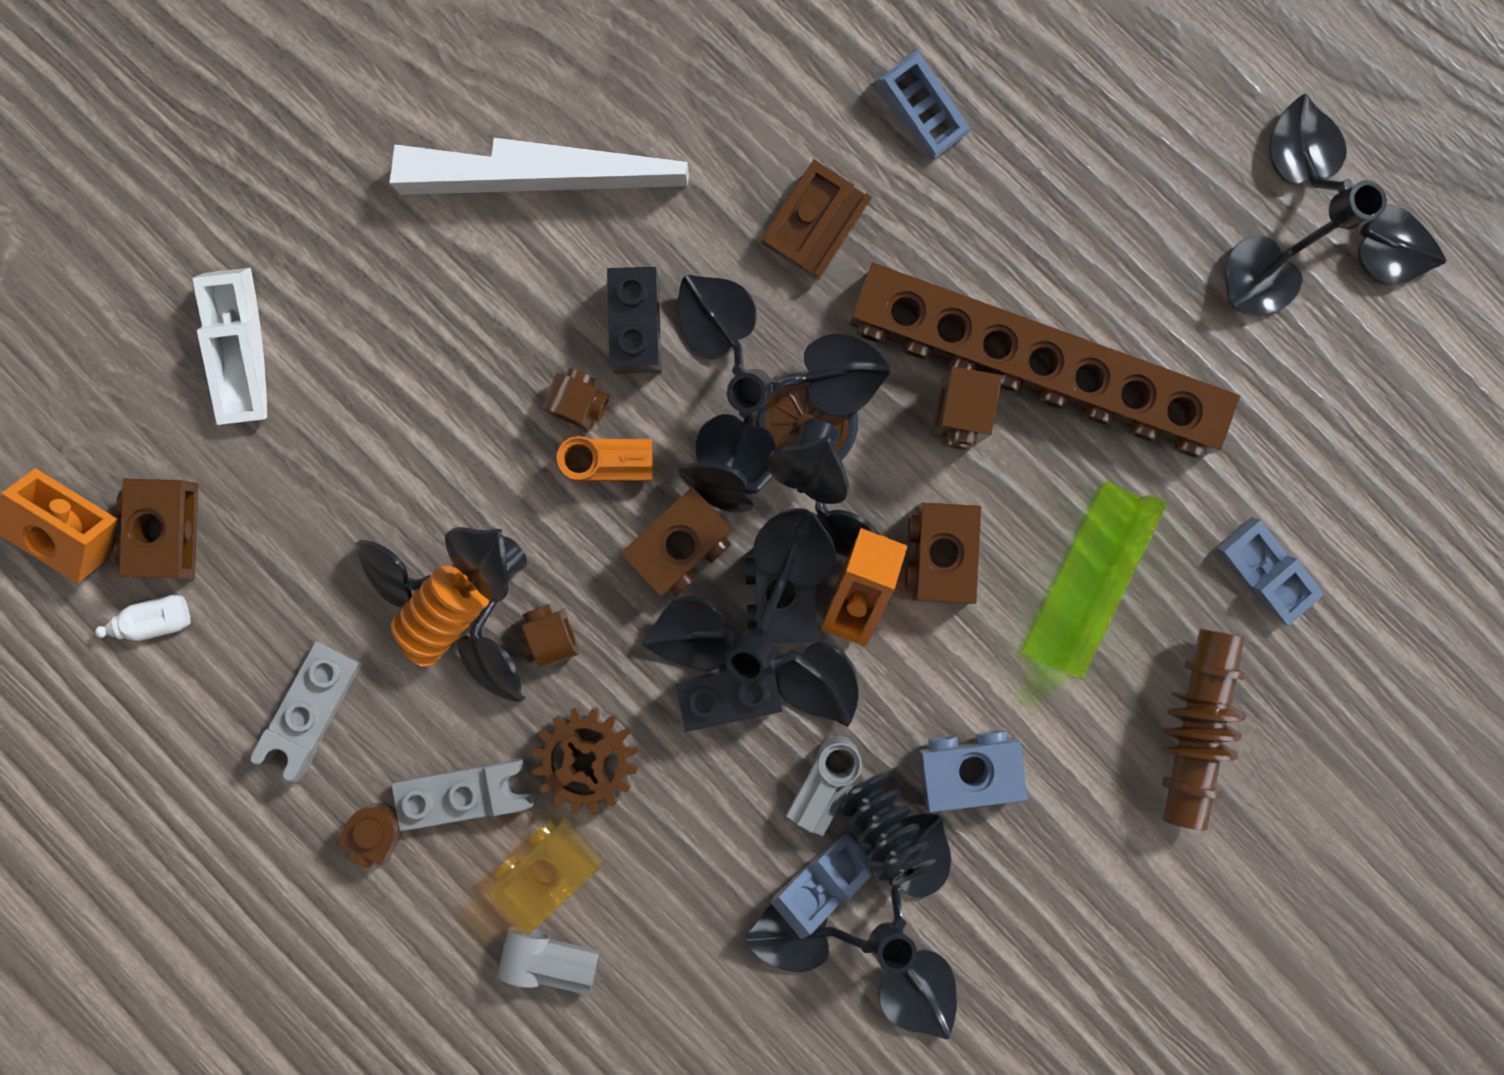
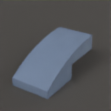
M1251 517L1216 548L1247 587L1284 625L1289 626L1324 595L1299 560L1285 553L1259 519Z
M846 831L810 861L770 902L801 939L810 936L840 903L849 900L873 874L867 862L868 856Z

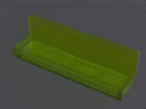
M1110 482L1102 484L1023 646L1022 651L1024 654L1073 678L1083 679L1168 503L1152 495L1139 497Z

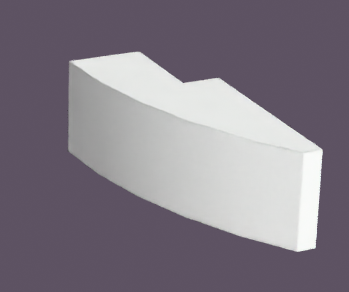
M251 267L202 273L193 277L192 281L202 327L197 329L217 425L266 419L265 363Z

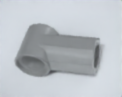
M832 736L824 740L819 746L817 758L786 813V817L811 833L824 835L849 787L860 776L862 759L856 744L852 740L843 736ZM840 749L848 751L852 755L853 760L847 770L835 772L827 767L825 763L826 758L831 752Z
M525 926L508 927L497 972V978L500 981L528 988L538 987L542 984L590 995L600 950L552 940L549 934L538 929Z

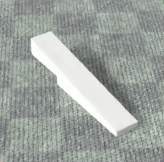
M494 138L491 157L394 145L389 183L400 195L688 186L689 170L688 163L683 161Z

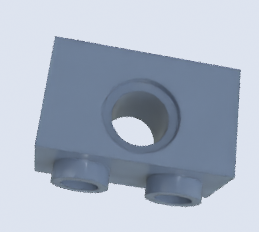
M1005 730L977 733L976 742L958 744L957 736L929 739V747L917 749L924 805L931 813L1028 801L1021 742L1013 737L1007 738ZM969 757H979L983 763L982 774L974 781H963L959 775L961 763Z

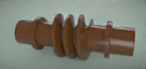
M1200 628L1194 660H1186L1184 667L1191 670L1187 694L1171 692V695L1187 704L1186 707L1168 709L1167 714L1183 722L1182 727L1164 728V733L1178 740L1179 746L1161 747V751L1175 755L1171 777H1163L1162 786L1169 789L1163 821L1169 824L1193 830H1208L1213 799L1222 798V789L1216 787L1220 762L1238 759V752L1223 744V742L1241 740V732L1226 723L1241 722L1246 717L1244 712L1231 706L1236 679L1244 680L1246 673L1238 670L1244 643V637Z

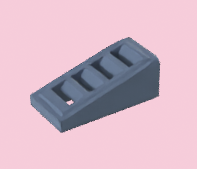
M918 50L904 57L872 82L884 101L931 159L938 157L972 130ZM910 73L915 81L901 91L896 83ZM920 89H923L927 96L912 107L907 99ZM935 104L940 111L922 123L918 116ZM947 119L952 126L933 139L929 132Z

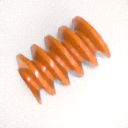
M441 565L432 571L430 577L422 583L420 589L414 592L410 601L406 602L401 611L393 617L391 622L392 635L399 644L403 654L411 662L421 667L431 666L440 659L441 655L449 649L450 645L468 628L470 622L478 617L480 611L487 607L489 600L482 596L473 583L469 582L467 576L462 574L457 568L450 565Z

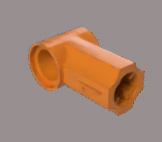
M576 436L564 441L557 452L558 467L565 478L571 482L652 481V439H588ZM574 448H586L593 455L591 467L582 473H575L569 470L566 466L568 453Z

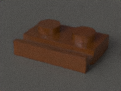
M813 159L762 237L761 244L798 268L806 270L817 280H820L870 204L872 196L859 191L852 183Z

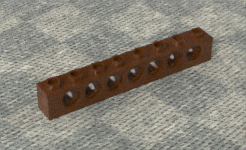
M873 262L871 263L849 324L858 328L856 333L858 336L869 341L882 344L885 338L903 344L902 351L913 357L929 360L930 355L945 359L949 361L947 365L949 369L955 366L1003 375L1000 388L1020 393L1021 388H1025L1039 393L1038 401L1059 409H1066L1067 404L1085 410L1083 417L1090 421L1110 426L1112 421L1130 426L1129 434L1150 442H1157L1158 437L1176 443L1175 451L1202 459L1204 454L1208 455L1222 450L1241 396ZM898 304L911 306L916 313V322L910 326L899 325L894 321L891 309ZM944 320L955 322L961 329V339L954 343L944 341L938 334V323ZM986 337H998L1004 342L1006 355L1003 359H993L985 353L983 341ZM1032 353H1042L1048 357L1051 363L1049 375L1040 376L1032 371L1029 365V358ZM1078 369H1086L1094 375L1096 387L1092 393L1084 392L1077 386L1075 375ZM1124 385L1133 386L1139 391L1141 403L1138 409H1131L1123 403L1121 391ZM1171 401L1181 404L1185 409L1186 420L1182 426L1174 424L1168 417L1167 408Z

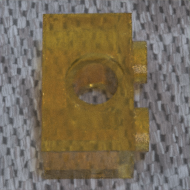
M567 818L562 820L557 826L549 820L528 840L534 847L521 860L513 853L492 873L498 881L491 887L488 893L527 935L535 930L595 874L605 861L600 853ZM543 860L552 864L556 871V880L550 883L538 881L532 872L533 863Z

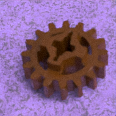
M593 707L588 714V718L582 717L579 708H573L570 714V722L567 723L563 717L558 715L552 719L556 728L555 732L543 729L539 733L541 739L547 744L545 747H535L532 750V755L543 759V764L535 767L532 770V774L535 776L545 775L547 781L539 791L543 794L553 789L557 793L553 804L555 807L558 808L565 800L572 802V814H578L583 804L588 803L592 814H596L600 810V800L604 799L606 803L613 807L618 802L614 790L618 789L628 792L631 788V784L623 777L625 774L637 773L638 766L628 762V757L636 754L638 747L634 745L625 746L623 740L626 739L631 731L629 728H625L617 732L613 728L617 719L616 715L612 714L603 722L599 720V708ZM577 729H594L605 736L600 740L584 738ZM560 741V746L565 754L562 766L555 770L554 752ZM576 749H580L583 754H588L591 751L595 754L597 759L592 763L594 771L591 772L587 766L582 767L580 770L576 767L574 762L579 758V753ZM616 751L618 764L615 776L611 781L610 775L605 768L607 757ZM571 781L584 783L594 792H579L569 788L567 784Z

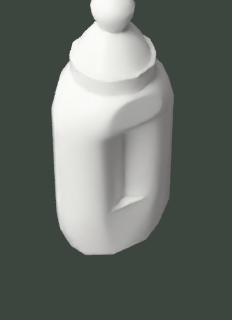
M164 596L126 607L119 615L113 616L112 620L105 627L98 626L95 633L99 638L109 635L119 640L125 638L130 641H143L181 631L190 625V613L183 596Z

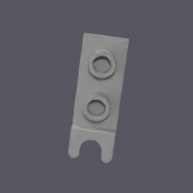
M316 641L272 720L269 729L264 731L251 755V762L254 764L269 763L275 754L282 750L288 758L287 766L283 772L284 779L289 782H299L317 753L316 749L363 663L322 642Z
M525 758L496 762L491 765L391 783L400 831L491 815L497 816L531 808L534 804V796L529 793L516 794L512 792L508 785L510 776L516 775L528 767L527 760Z

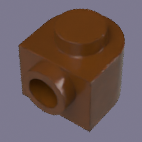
M569 368L566 375L556 373L541 409L561 420L589 431L593 420L600 422L603 418L610 395L601 392L598 387L593 386L596 379L592 376Z
M548 604L522 614L525 622L522 628L525 634L519 636L525 658L529 663L536 661L539 667L543 669L579 655L577 640L565 608L552 613L551 607Z
M372 803L355 812L348 820L337 844L347 848L344 856L349 861L366 868H371L374 862L382 865L388 861L402 835V831L399 829L396 809L386 803Z

